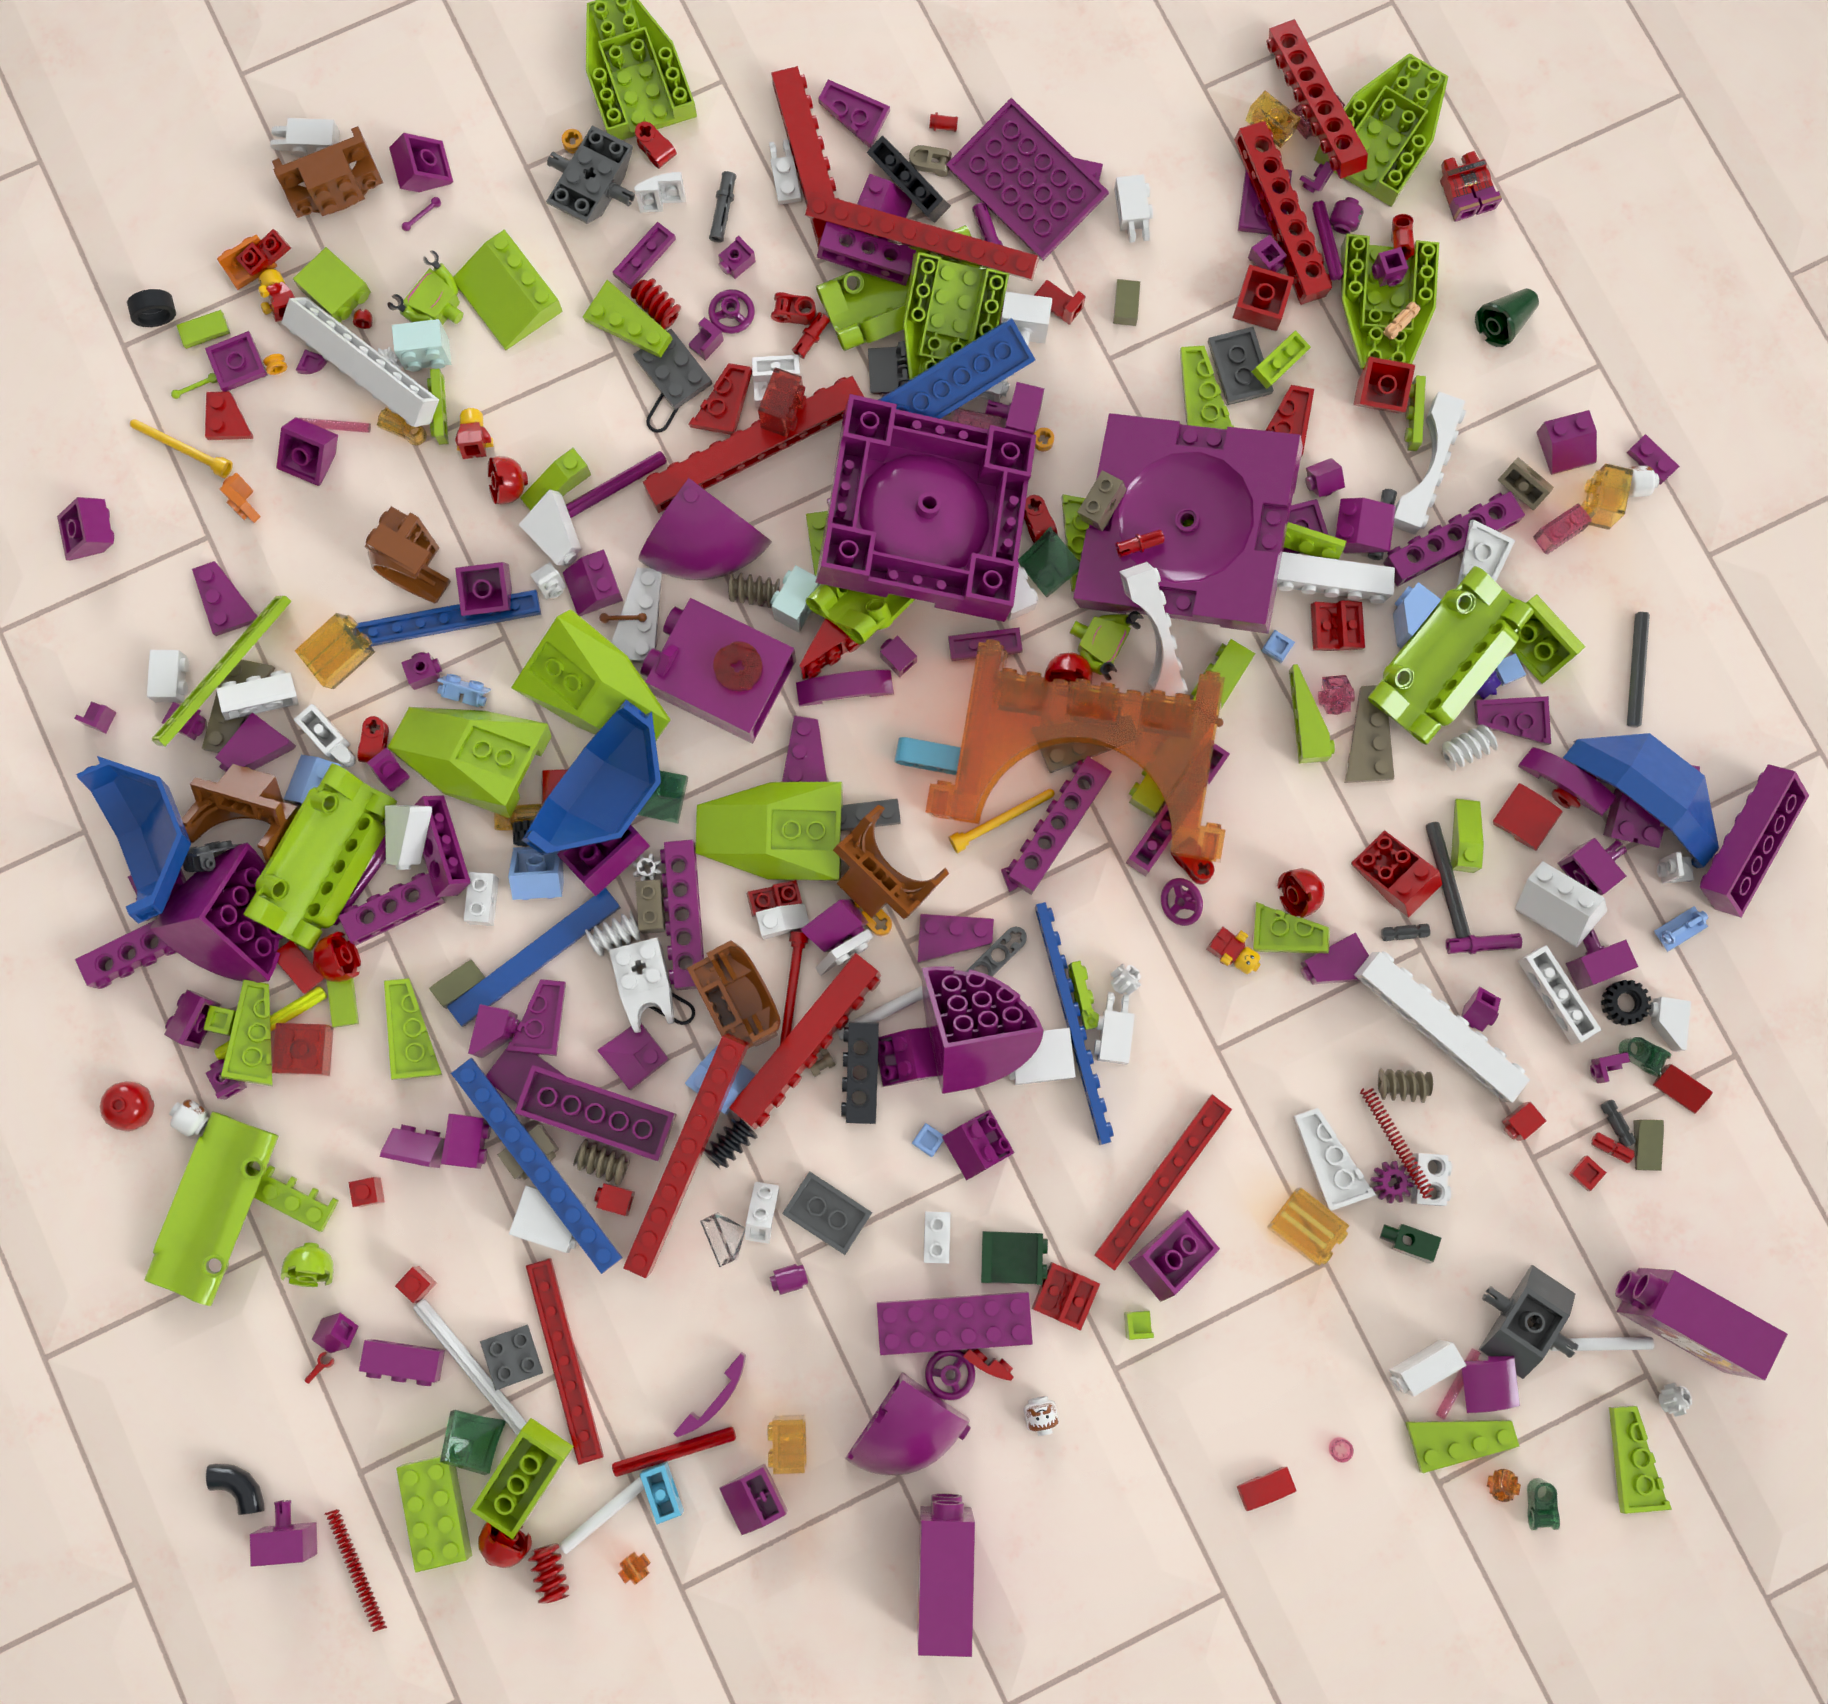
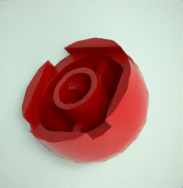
M505 456L489 458L488 477H491L492 485H489V490L494 504H508L516 501L522 495L524 486L528 485L526 471H522L520 464L512 458Z
M1077 653L1059 654L1049 662L1044 674V684L1050 691L1053 688L1061 691L1059 696L1068 698L1082 697L1085 695V691H1090L1093 678L1091 665Z
M1299 868L1284 872L1279 877L1277 886L1278 889L1282 888L1284 895L1279 898L1290 915L1304 918L1316 912L1323 904L1325 896L1324 883L1313 871Z
M337 931L321 939L313 952V967L315 971L328 981L344 982L358 976L360 973L357 972V967L361 966L359 952L354 944L343 938L346 935L343 932Z
M125 1081L116 1083L108 1088L101 1097L99 1107L101 1116L106 1124L116 1130L133 1131L148 1123L153 1115L155 1105L148 1088L140 1083Z
M488 1522L485 1523L478 1537L479 1551L489 1565L499 1568H510L518 1564L527 1555L532 1546L529 1533L525 1536L519 1530L516 1536L511 1539Z

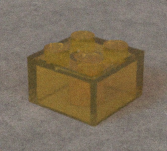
M1605 463L1599 471H1595L1594 476L1587 480L1584 489L1587 497L1580 509V514L1583 515L1582 524L1609 530L1625 515L1634 470Z
M805 1415L775 1416L767 1427L768 1441H773V1449L768 1451V1467H773V1474L805 1473L807 1468Z

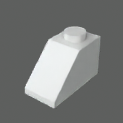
M805 904L778 906L756 912L763 940L788 934L791 931H799L809 923Z
M1668 997L1653 999V1002L1650 1003L1651 1009H1649L1652 1026L1672 1051L1680 1052L1687 1050L1691 1001Z

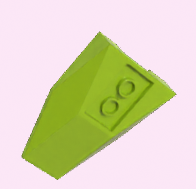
M594 0L588 2L586 12V73L606 133L620 140L635 137V128L641 122H650L656 129H660L697 117L695 102L674 43L639 0Z
M1409 53L1357 91L1344 110L1368 153L1367 169L1347 176L1344 179L1392 207L1434 141L1449 76ZM1319 146L1314 161L1324 165L1326 161H1329L1327 153L1324 154Z
M1346 234L1341 245V266L1343 270L1341 301L1360 369L1364 368L1369 356L1412 364L1436 309L1440 242L1416 240L1414 255L1406 260L1408 270L1403 280L1395 286L1385 285L1380 287L1378 280L1374 279L1372 275V266L1379 253L1392 250L1393 247L1369 245L1370 236ZM1410 302H1415L1416 305H1419V313L1411 319L1412 321L1401 332H1398L1394 339H1389L1384 335L1385 328L1392 323V320L1403 309H1406Z
M921 252L913 255L903 321L909 380L999 325L1010 273L942 260L941 257Z
M571 609L556 617L511 687L513 690L576 727L592 734H596L625 700H628L645 715L652 711L656 741L671 721L628 656Z
M409 707L391 739L388 749L443 794L510 818L520 800L518 788L534 756H542L552 736L547 723L482 710Z
M769 782L698 804L695 854L768 880L839 881L841 879V858L833 849L841 842L843 783Z

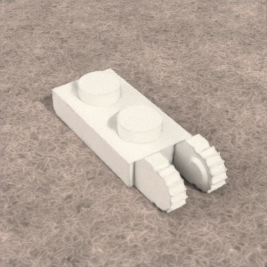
M788 139L783 140V150L786 157L777 158V149L774 142H769L772 158L770 161L778 204L800 202L799 184Z

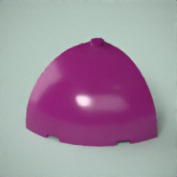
M688 478L651 531L639 554L638 560L649 568L671 577L685 580H707L731 574L732 571L734 573L756 560L769 547L772 541Z
M247 842L214 858L215 867L213 870L194 873L167 902L163 913L159 914L150 930L174 951L201 968L229 979L242 982L243 980L260 983L268 982L276 968L280 953L277 952L279 939H283V936L243 915L256 893V881L266 867L258 853Z
M950 966L922 968V993L926 1026L930 1030L938 1073L937 1077L942 1094L977 1088L995 1082L1020 1068L1037 1051L1044 1032L1040 1020L1031 1006H1027L1020 999L1021 995L1011 987L994 977L969 969V972L954 970V967Z
M902 1372L845 1459L853 1465L875 1474L904 1475L913 1473L936 1462L954 1445L958 1438L963 1440L971 1429L968 1426L970 1420Z

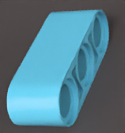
M900 737L894 762L919 769L951 775H963L967 750L945 744Z

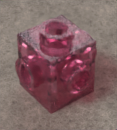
M1347 676L1322 677V691H1318L1319 705H1323L1326 714L1338 715L1343 712H1351V702L1355 700V693Z

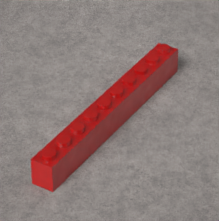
M812 191L805 213L807 217L814 220L833 223L867 235L880 237L888 241L983 268L1010 273L1009 275L1029 281H1033L1039 261L1038 255Z
M842 377L834 385L818 389L814 392L813 396L807 399H798L791 407L785 410L779 409L771 417L765 420H757L752 423L751 427L743 431H735L730 435V438L724 441H716L708 449L702 452L696 451L682 462L670 464L661 473L655 472L650 474L643 481V485L657 512L660 513L667 509L688 478L705 490L843 420L849 395L853 394L864 397L854 377Z
M728 1033L722 1036L623 1269L645 1279L652 1273L750 1045L749 1042Z

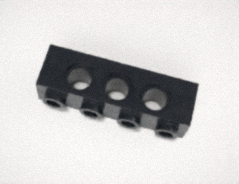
M883 135L866 152L934 223L950 208L951 205Z
M849 1022V1027H844L843 1042H848V1052H843V1067H847V1077H842V1092H847L846 1102H842L841 1117H846V1123L876 1124L879 1023ZM857 1041L867 1043L868 1051L865 1054H857L854 1051V1044ZM856 1066H863L867 1070V1076L863 1079H857L853 1075V1069ZM863 1091L867 1097L866 1101L862 1104L855 1103L852 1099L853 1093Z

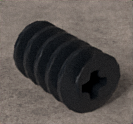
M740 1117V1121L731 1119L730 1122L733 1128L724 1126L723 1129L726 1135L723 1136L717 1133L716 1136L719 1142L716 1143L710 1140L709 1144L712 1149L708 1150L705 1148L703 1152L719 1169L720 1165L725 1168L729 1167L727 1158L733 1161L736 1160L734 1151L738 1153L744 1152L741 1144L751 1145L748 1137L758 1138L757 1134Z

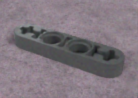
M1017 926L1008 929L965 972H969V969L974 970L977 966L982 965L987 968L988 975L993 977L1026 943L1027 935L1024 929ZM1019 932L1021 934V943L1014 942L1010 946L1014 951L1010 953L1008 948L1000 942L1004 940L1007 944L1011 940L1010 933L1017 934ZM999 948L1005 952V959L1003 961L996 962L992 959L991 953L994 949Z

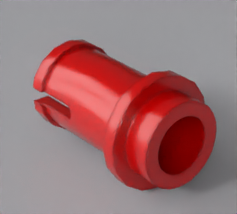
M935 112V114L930 115L929 128L934 129L933 131L940 129L956 132L958 117L938 115V112Z

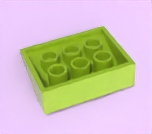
M505 229L486 241L453 277L459 290L505 350H508L563 312L558 298Z

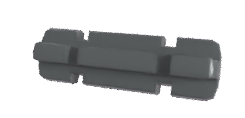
M1429 924L1396 926L1394 929L1393 927H1385L1381 929L1383 941H1393L1394 938L1396 940L1414 939L1417 936L1419 938L1430 936Z
M1608 1100L1601 1104V1108L1604 1114L1608 1115L1607 1119L1615 1134L1620 1136V1143L1625 1147L1633 1145L1636 1139L1632 1133H1629L1628 1130L1630 1128L1621 1112L1617 1111L1618 1106L1615 1101Z

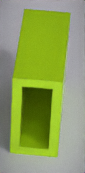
M327 247L293 278L298 288L339 323L349 318L352 311L359 304L364 303L371 293L366 282Z

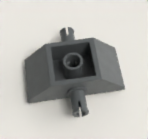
M592 125L571 160L558 155L556 152L550 154L553 158L548 157L547 165L563 172L546 203L586 224L601 217L612 198L626 204V206H630L632 203L629 200L634 201L635 192L629 191L620 185L625 178L633 146Z
M1534 1265L1529 1267L1511 1298H1507L1492 1286L1485 1291L1488 1294H1484L1482 1300L1488 1302L1501 1312L1479 1348L1481 1352L1487 1356H1515L1516 1373L1521 1379H1524L1544 1359L1551 1346L1565 1354L1568 1358L1575 1354L1572 1350L1577 1351L1578 1344L1562 1335L1560 1331L1570 1317L1576 1293ZM1528 1318H1531V1321L1534 1323L1532 1327L1528 1326Z

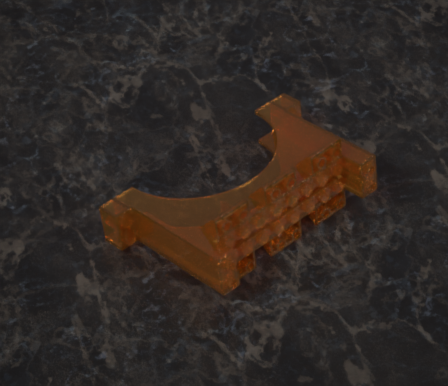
M986 639L985 643L979 642L955 785L941 780H937V784L930 783L925 813L935 818L980 824L982 811L991 791L1000 778L1018 761L1040 749L1064 743L1094 744L1109 748L1128 757L1138 764L1155 782L1163 795L1170 814L1172 855L1221 863L1226 830L1221 829V824L1207 822L1206 826H1202L1222 706L1225 677H1220V673L1206 671L1205 675L1200 674L1196 700L1190 699V695L1176 693L1175 697L1166 696L1165 691L1154 689L1150 690V693L1144 692V696H1142V692L1137 690H1127L1126 693H1121L1120 689L1115 688L1116 685L1113 683L1101 682L1100 686L1092 685L1090 680L1076 679V682L1069 681L1068 684V681L1062 679H1053V682H1047L1044 677H1041L1042 674L1038 672L1027 671L1026 675L1018 674L1017 670L1006 668L1008 653L1004 646L1000 645V641Z

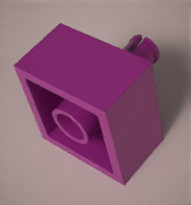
M1017 382L1012 402L1007 405L988 400L985 415L1006 419L1005 428L1034 434L1045 388Z
M1593 838L1578 846L1557 864L1567 876L1597 894L1603 895L1627 877L1615 863V860L1625 854L1627 849L1624 846L1615 851L1623 845L1618 840L1604 849L1596 838Z
M1594 929L1583 940L1587 950L1586 955L1565 963L1577 990L1595 985L1638 967L1626 939L1604 947V945L1601 946Z
M291 1500L274 1502L275 1526H265L250 1534V1567L301 1563L317 1555V1523L291 1524Z

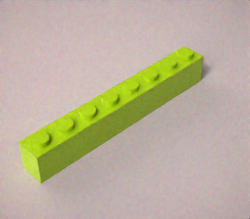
M1230 639L1227 645L1222 643L1215 656L1219 657L1215 665L1210 663L1203 673L1207 678L1203 684L1198 682L1190 694L1194 696L1192 702L1214 717H1217L1256 653ZM1188 704L1183 705L1178 714L1182 716L1179 723L1173 722L1166 735L1170 736L1165 744L1160 742L1155 750L1154 755L1157 758L1154 763L1148 762L1141 774L1145 777L1141 784L1135 782L1129 792V795L1132 796L1129 803L1153 818L1213 723L1212 720Z

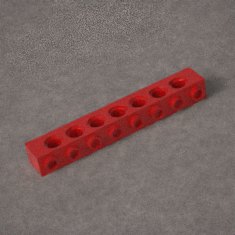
M1293 19L1269 28V39L1266 40L1267 48L1270 53H1274L1278 69L1283 70L1287 86L1292 87L1296 103L1300 102L1304 118L1306 120L1309 119L1313 135L1315 137L1318 136L1322 152L1324 154L1327 153L1332 171H1336L1339 178L1342 179L1366 170L1368 153L1296 20Z
M1265 121L1239 128L1234 139L1263 213L1266 216L1267 223L1271 228L1273 238L1287 255L1284 265L1288 275L1294 277L1292 285L1300 305L1326 297L1332 288V280L1325 271L1321 253H1318L1316 249L1315 237L1309 231L1306 224V215L1304 211H1301L1298 204L1297 192L1292 189L1290 184L1289 172L1284 169L1281 162V152L1275 147L1272 130L1267 127ZM1256 148L1262 149L1263 152L1258 151ZM1264 168L1269 169L1272 173L1267 172ZM1273 189L1278 190L1280 194L1275 193ZM1281 210H1286L1288 214H1284ZM1289 230L1294 231L1297 235L1291 234ZM1298 251L1303 252L1305 256H1301ZM1306 272H1310L1314 277H1309Z

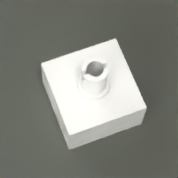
M1006 291L1001 324L1012 318L1028 347L1029 342L1045 344L1052 298Z

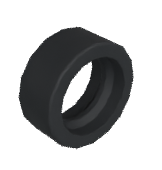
M161 289L142 290L134 293L127 300L131 322L137 326H162L171 322L176 316L172 295Z

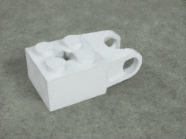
M653 938L610 949L609 952L619 995L634 1032H641V1015L646 1008L652 1006L659 1007L662 1010L668 1024L674 1023L672 987L659 939ZM641 965L643 967L646 966V968L642 969V974H638L636 969Z

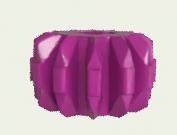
M1392 1161L1390 1165L1387 1162H1383L1382 1169L1378 1167L1374 1169L1378 1177H1371L1370 1180L1377 1182V1186L1372 1187L1374 1192L1381 1191L1378 1199L1383 1200L1386 1197L1387 1203L1392 1204L1394 1199L1398 1203L1403 1202L1402 1195L1410 1197L1411 1193L1406 1188L1414 1187V1183L1408 1182L1407 1179L1412 1178V1176H1409V1173L1404 1174L1407 1169L1404 1165L1398 1168L1397 1161ZM1391 1178H1396L1397 1182L1394 1183V1186L1388 1185Z

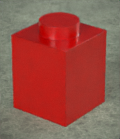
M1525 1102L1501 1122L1505 1125L1504 1131L1510 1138L1521 1141L1527 1139L1547 1120L1531 1102Z
M381 1177L348 1182L352 1207H364L385 1202Z
M603 1183V1187H598L594 1202H598L596 1208L628 1216L635 1191Z
M414 1266L402 1277L395 1287L412 1303H417L429 1293L437 1282L420 1266Z

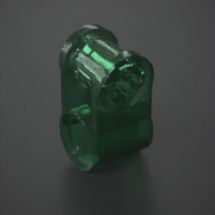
M1642 1037L1626 1038L1619 1044V1053L1628 1052L1631 1063L1656 1077H1661V1070L1666 1060L1672 1056L1667 1050L1652 1044ZM1632 1043L1637 1046L1636 1054H1633L1631 1051Z
M1541 1478L1532 1479L1527 1485V1517L1530 1529L1537 1530L1538 1528L1551 1527L1553 1530H1559L1560 1516L1556 1488ZM1546 1486L1545 1496L1539 1498V1488Z

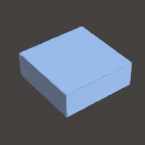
M1274 630L1261 651L1282 663L1295 642Z
M1516 653L1504 658L1495 669L1499 680L1502 682V686L1526 675Z
M925 1123L912 1144L930 1157H933L944 1141L942 1138L944 1135Z

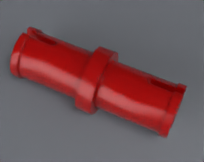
M818 312L810 326L804 328L802 337L795 347L792 348L795 355H799L800 358L804 359L813 344L818 343L820 340L819 336L831 322L825 314L822 316V313Z

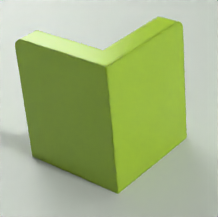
M210 1005L203 1030L230 1036L236 1011Z
M1150 1311L1124 1312L1127 1339L1154 1338V1333L1151 1329Z

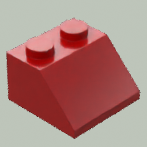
M1369 356L1358 380L1353 405L1398 414L1405 413L1415 365Z

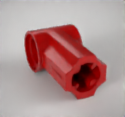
M1399 214L1392 220L1391 241L1393 249L1401 247L1405 260H1408L1409 257L1414 255V220L1410 215Z

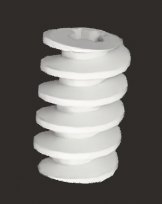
M1479 725L1476 729L1469 730L1468 733H1462L1459 737L1452 738L1451 742L1445 741L1442 745V753L1447 766L1451 771H1455L1456 762L1460 767H1464V759L1472 763L1473 754L1477 759H1481V750L1486 755H1489L1490 746L1493 750L1497 751L1498 745L1492 731L1485 725Z
M631 910L629 919L624 914H621L620 923L615 918H612L611 927L606 922H603V930H600L597 926H593L594 934H591L587 929L585 930L591 947L600 957L604 956V948L609 952L610 949H613V944L617 948L622 947V940L627 945L631 944V936L637 941L640 940L638 924Z

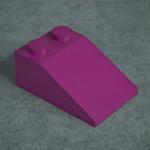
M1187 1210L1144 1246L1128 1263L1158 1300L1162 1302L1175 1296L1220 1248Z

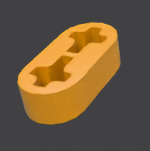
M882 909L875 916L880 921L884 919L887 921L885 924L886 930L881 928L876 930L877 923L873 920L874 917L871 918L865 911L861 912L869 922L866 926L876 936L889 934L892 928V921Z

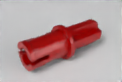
M1156 530L1143 535L1136 534L1134 538L1116 542L1115 546L1118 547L1116 551L1120 558L1138 551L1143 553L1144 549L1163 544L1165 538L1162 530Z

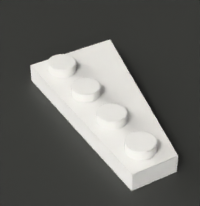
M1470 520L1457 586L1474 566L1483 569L1496 582L1515 540L1475 520Z
M637 567L621 615L645 613L647 620L645 622H640L639 620H619L611 641L613 645L628 656L631 662L643 663L652 648L656 649L662 573L651 568Z
M1319 1108L1293 1116L1328 1211L1376 1196V1193L1372 1187L1370 1188L1364 1179V1175L1356 1167L1349 1153L1342 1146Z

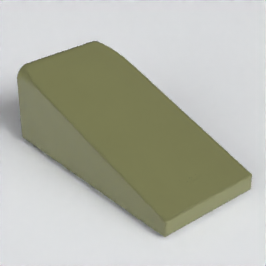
M1117 279L1113 324L1136 326L1140 281Z
M471 959L436 982L429 989L439 1003L448 1009L447 1006L486 977Z
M1633 1120L1634 1137L1636 1139L1634 1143L1635 1170L1662 1171L1664 1120Z

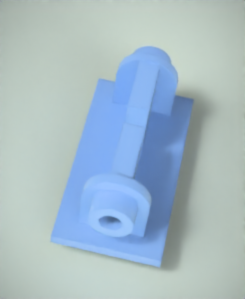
M447 674V676L437 680L443 683V685L440 684L437 690L441 697L459 701L460 694L462 693L464 694L462 703L478 708L485 706L487 698L483 697V695L491 691L490 688L484 687L482 682L470 680V682L462 681L460 676L454 674Z
M1695 906L1656 929L1654 933L1668 952L1707 928L1706 920L1708 915L1704 911H1697Z

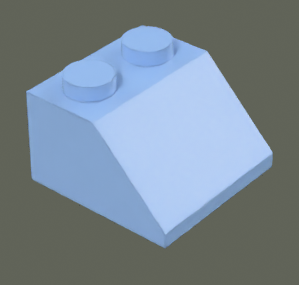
M1419 582L1414 588L1408 586L1395 602L1397 609L1393 612L1397 646L1399 648L1406 644L1441 601L1439 597Z
M301 754L284 800L301 806L310 789L318 787L331 763L334 762Z
M532 847L513 848L508 874L513 900L562 897L564 873L563 861L557 855L559 852L541 855Z
M718 1046L707 1055L685 1082L697 1094ZM742 1064L721 1110L726 1115L731 1110L729 1109L731 1104L756 1075Z

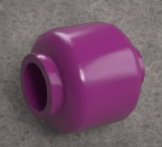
M1346 197L1345 200H1339L1335 203L1330 216V224L1333 226L1334 231L1346 235L1358 229L1364 211L1358 204L1359 201L1357 199Z

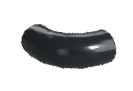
M210 1464L207 1466L206 1484L208 1490H225L231 1493L236 1500L238 1515L252 1514L265 1510L260 1486L249 1472L229 1464Z

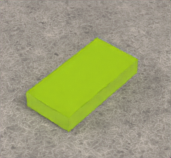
M222 310L176 325L183 346L186 349L230 334Z
M352 978L344 982L327 980L332 1027L337 1028L359 1024L354 979Z

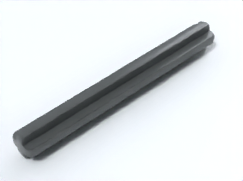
M1638 612L1635 614L1627 725L1629 727H1639L1642 725L1650 619L1648 612Z
M1428 823L1426 831L1437 869L1440 872L1442 888L1456 938L1469 937L1471 933L1440 823Z

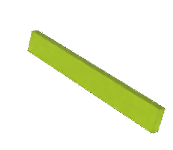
M287 596L274 597L152 737V741L156 745L167 746L292 602Z

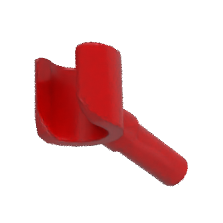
M328 1352L319 1354L317 1358L318 1364L304 1379L306 1383L309 1384L319 1372L334 1364V1358L326 1365L322 1363V1358Z

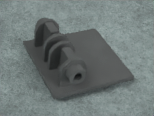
M905 341L898 342L897 347L868 348L870 393L891 392L909 381Z
M229 840L207 843L201 847H190L184 860L183 868L186 872L211 871L215 867L214 852L235 848L241 844H232V841Z
M528 1324L480 1341L495 1391L543 1373Z

